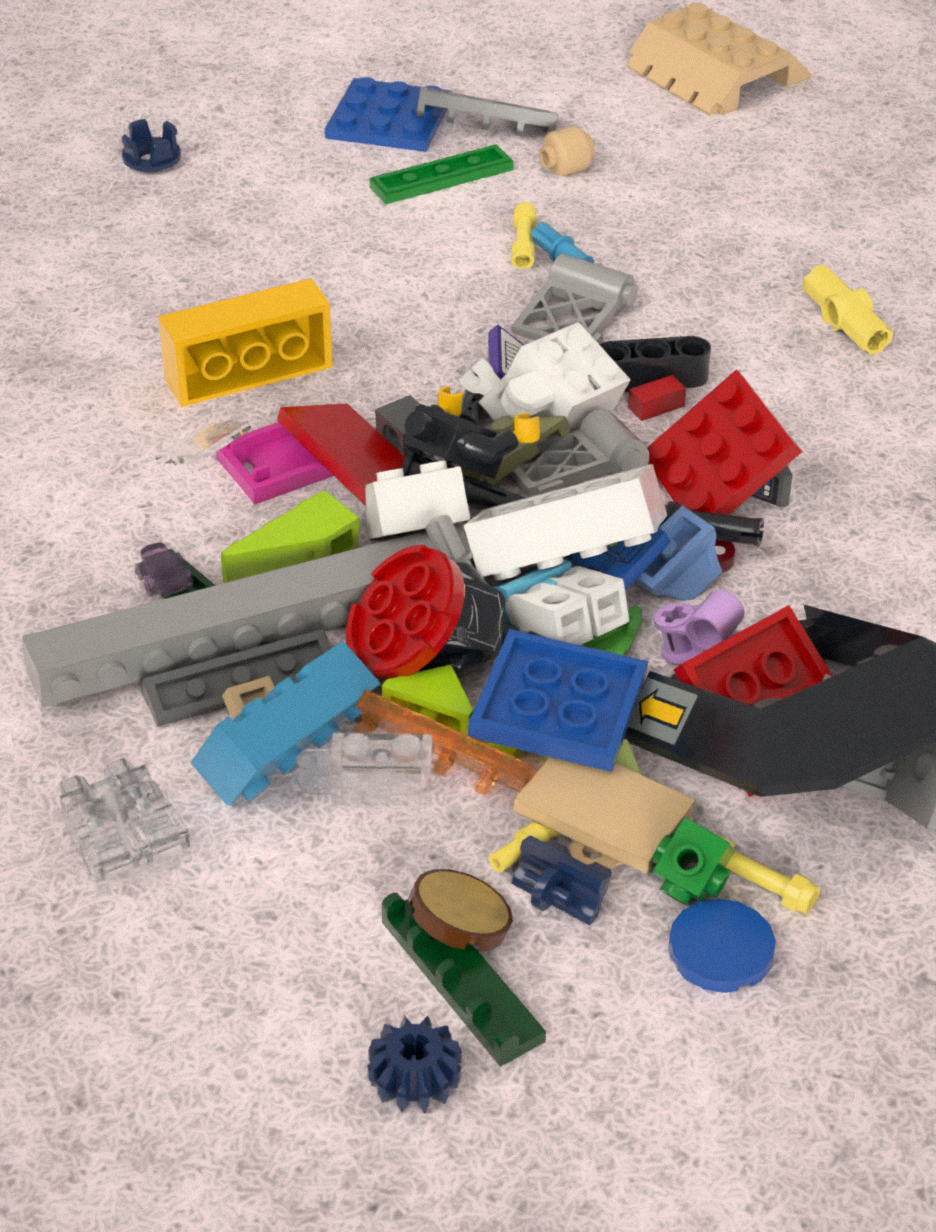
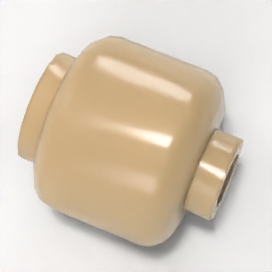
M569 126L549 132L544 137L542 148L539 151L542 165L558 176H566L586 170L595 155L594 142L590 134L584 132L578 126Z

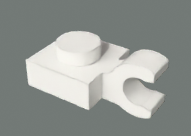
M480 359L472 368L474 373L470 369L466 371L459 379L460 383L466 390L472 393H480L484 396L479 403L492 419L496 420L502 416H507L509 414L501 405V396L507 387V383L504 380L505 376L499 379L491 365L486 360Z

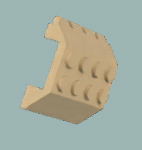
M691 3L688 7L666 13L662 17L648 22L629 51L632 57L627 63V68L642 77L647 76V80L664 90L669 89L671 94L688 104L693 102L692 105L709 116L718 111L724 115L738 109L740 86L765 75L785 87L811 77V73L790 52L779 47L775 42L768 41L755 34L753 30L744 28L731 21L729 17L716 13L703 3Z

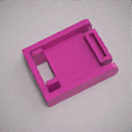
M279 422L215 444L216 459L254 505L334 476ZM249 462L252 465V475L242 464Z

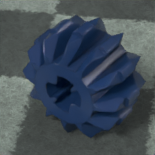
M404 1015L399 1028L384 1024L380 1032V1038L371 1040V1045L368 1049L370 1062L367 1065L368 1080L371 1081V1086L377 1087V1094L380 1096L382 1103L396 1098L397 1106L402 1113L408 1107L410 1101H418V1106L426 1113L430 1106V1097L433 1100L446 1104L447 1098L450 1096V1089L458 1088V1083L461 1080V1066L459 1064L462 1063V1051L459 1047V1042L452 1040V1034L449 1032L448 1025L433 1029L428 1015L420 1024H412Z

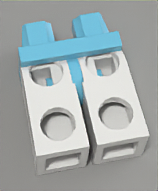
M564 559L563 563L550 568L538 569L535 567L529 570L527 575L511 582L504 581L493 586V588L502 592L505 597L504 622L519 627L521 632L528 633L532 631L546 638L582 645L592 640L593 635L598 637L630 622L623 579L581 566L572 568L571 561Z

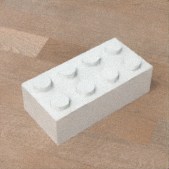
M653 464L483 509L463 526L477 572L482 577L493 574L495 581H499L520 574V568L536 563L538 569H546L563 563V557L572 553L579 552L581 558H588L606 552L607 545L623 540L625 547L647 542L652 539L650 534L658 531V527L667 517Z

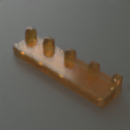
M366 689L356 705L364 716L358 726L357 737L367 740L378 727L398 736L393 746V753L400 757H403L413 744L439 755L434 765V773L444 776L454 763L478 773L480 777L476 783L475 791L483 796L489 792L495 782L520 793L537 773L531 764Z

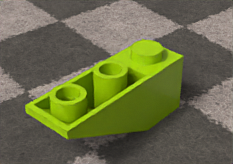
M322 490L221 552L223 582L227 583L359 548V517L326 490Z

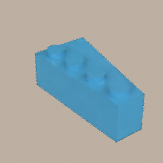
M344 641L303 667L295 676L296 683L290 677H287L278 683L262 701L257 697L245 705L241 710L242 712L233 720L229 716L218 723L190 763L227 805L231 806L243 796L248 802L254 800L271 785V781L267 777L278 769L283 775L289 773L305 759L306 755L302 750L312 743L318 749L321 748L340 731L336 724L345 717L353 723L373 706L369 698L381 683Z

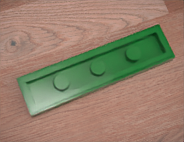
M495 144L369 178L370 188L386 205L512 171L514 161Z

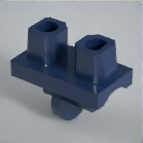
M530 835L522 840L520 847L521 859L511 884L530 893L531 906L541 911L547 910L552 905L588 925L592 924L598 917L603 897L607 893L612 875L611 869L597 862L587 865L571 857L568 848L553 839L544 843Z

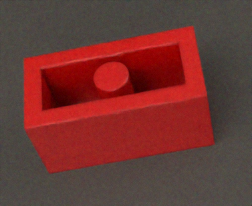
M673 375L629 389L628 408L641 421L685 407L686 387Z

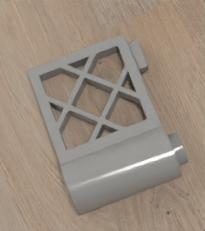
M560 254L551 267L549 279L512 324L511 333L537 340L579 322L594 340L600 344L603 340V334L600 332L616 311L621 312L626 306L632 307L637 298L638 286L635 285L634 277L630 274L573 256ZM551 295L567 300V302L548 306L546 301ZM594 308L601 312L596 315L582 317L580 310ZM573 313L574 320L556 324L555 316ZM546 319L549 326L541 328L527 326L530 322Z
M598 409L587 414L582 420L580 429L570 432L564 437L558 436L538 443L537 447L540 453L529 461L520 464L509 475L528 497L569 487L609 472L617 474L646 466L649 462V451L647 446L611 411ZM549 463H561L560 465H549Z

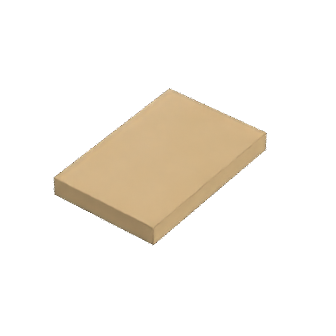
M549 757L516 796L513 811L648 874L655 864L652 862V857L657 846L665 835L674 836L684 817L690 818L694 812L696 799L616 763L613 771L610 772Z

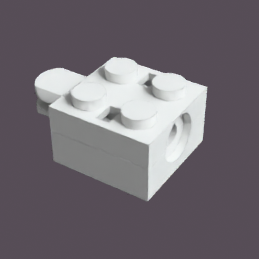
M577 322L520 347L504 378L507 387L501 396V405L512 417L519 413H529L530 417L533 415L539 417L566 416L570 431L580 427L582 420L590 412L598 409L613 410L629 384L630 379L585 328Z

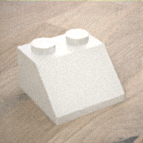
M439 461L420 465L421 474L404 477L403 468L376 473L377 482L365 485L366 533L368 539L426 529L429 521L440 515L447 514L451 517L453 523L470 520L461 466L447 469L446 461Z

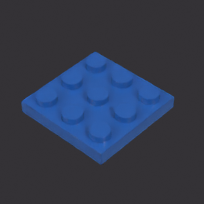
M370 77L353 78L325 127V139L427 152L448 109L425 105L423 117H415L421 86L408 85L402 81L391 83L375 81ZM425 86L426 88L452 92V90H444L438 86Z
M509 629L470 718L468 737L612 772L646 678L648 661Z

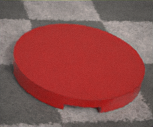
M425 545L404 548L380 563L372 571L371 575L374 579L364 592L359 604H352L346 625V644L377 679L387 680L400 676H409L426 666L445 646L459 620L464 602V579L457 563L448 555L439 550L428 548Z

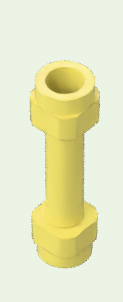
M523 202L514 209L513 227L517 229L516 241L512 244L511 262L515 268H531L534 264L535 245L531 242V231L536 227V209L532 204Z
M720 835L721 838L731 843L734 850L735 842ZM734 851L726 865V868L730 869L731 872L783 897L782 906L794 912L799 911L807 915L819 898L821 888L813 884L811 879L799 873H796L791 879Z

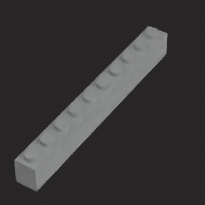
M457 522L453 523L465 550L471 551L466 534ZM422 531L22 636L26 672L42 708L143 681V678L230 655L237 652V650L244 651L255 648L262 642L280 641L320 629L325 631L347 625L352 604H359L364 592L374 579L371 575L372 571L380 563L394 553L410 546L425 545L428 548H435L427 531ZM472 557L470 561L475 570L477 571L474 559Z

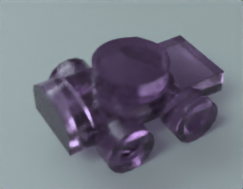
M162 542L152 543L141 549L140 556L142 562L135 563V569L139 580H144L145 590L149 597L159 593L161 597L187 590V586L193 585L191 571L188 567L184 568L180 552L170 553L165 543Z

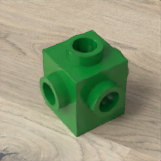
M684 817L674 836L665 835L652 857V862L657 864L653 872L658 880L663 882L660 891L684 905H687L691 898L697 902L706 901L709 895L716 898L723 890L731 874V870L726 868L734 853L731 843ZM698 862L693 869L685 870L688 864Z

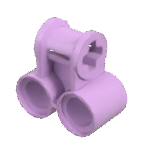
M715 590L705 598L699 607L691 606L687 603H672L661 607L653 617L655 627L662 632L664 640L661 648L663 658L668 663L680 665L737 634L739 631L735 629L744 618L742 603L730 592Z

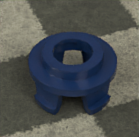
M146 119L129 123L130 137L127 135H122L121 142L124 145L122 160L131 169L143 172L161 171L174 166L181 158V150L176 140L178 132L176 127L169 121L163 123L162 137L151 136ZM150 154V160H144L141 157Z

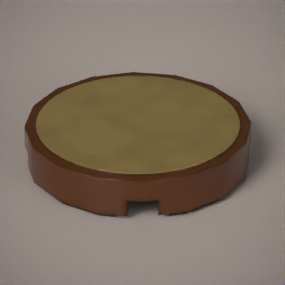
M432 869L420 874L408 897L409 905H413L415 908L412 916L417 924L434 939L457 949L464 950L467 944L480 945L477 951L492 950L502 944L513 922L511 908L499 892L488 883L470 874L452 869Z

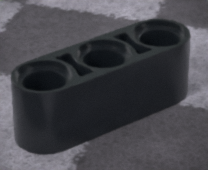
M680 336L617 340L599 344L629 377L630 382L624 392H629V389L673 375L686 388L700 387L708 381L711 345L704 338Z

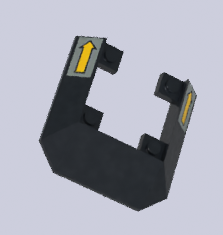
M804 605L806 619L799 620L821 658L852 668L784 699L767 698L758 701L754 706L681 682L676 674H673L670 678L649 671L624 739H627L632 745L760 797L836 789L936 741V642L920 635Z

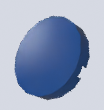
M713 899L699 901L682 910L672 923L668 951L671 960L673 958V961L678 966L677 971L685 980L705 990L728 993L738 991L740 986H746L750 983L752 987L763 980L772 968L776 940L770 924L758 911L740 902Z

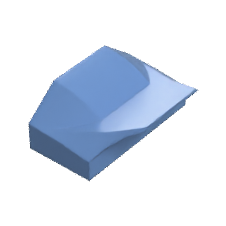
M681 506L659 527V529L667 533L671 542L634 582L655 596L667 595L681 601L697 598L722 573V569L715 550V528L684 506Z

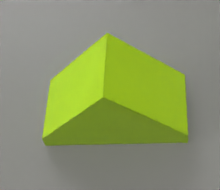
M451 664L413 673L409 676L387 679L383 683V718L463 746L469 739L468 725L473 714V708Z

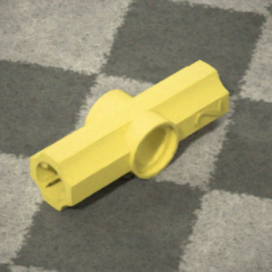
M826 265L813 267L809 275L804 277L802 289L821 307L823 321L830 323L834 327L831 329L832 331L842 329L869 355L882 352L891 343L893 331L873 312L872 301L866 290L863 288L851 290Z

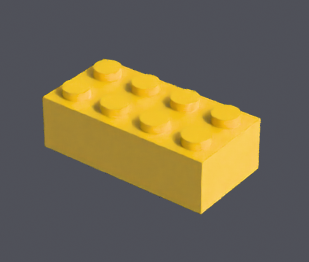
M312 278L158 316L165 381L181 407L333 367L330 303Z

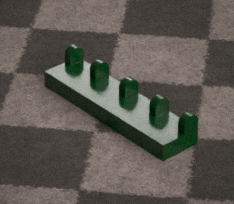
M391 893L382 901V924L500 1067L546 1042V1030L473 945L467 944L463 950L450 947L434 939L415 921L412 916L415 908L413 905H409L408 899L404 901L398 893Z

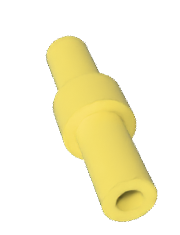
M532 822L514 834L513 841L489 856L490 865L495 871L503 872L521 859L520 847L522 840L531 835L547 843L560 833Z

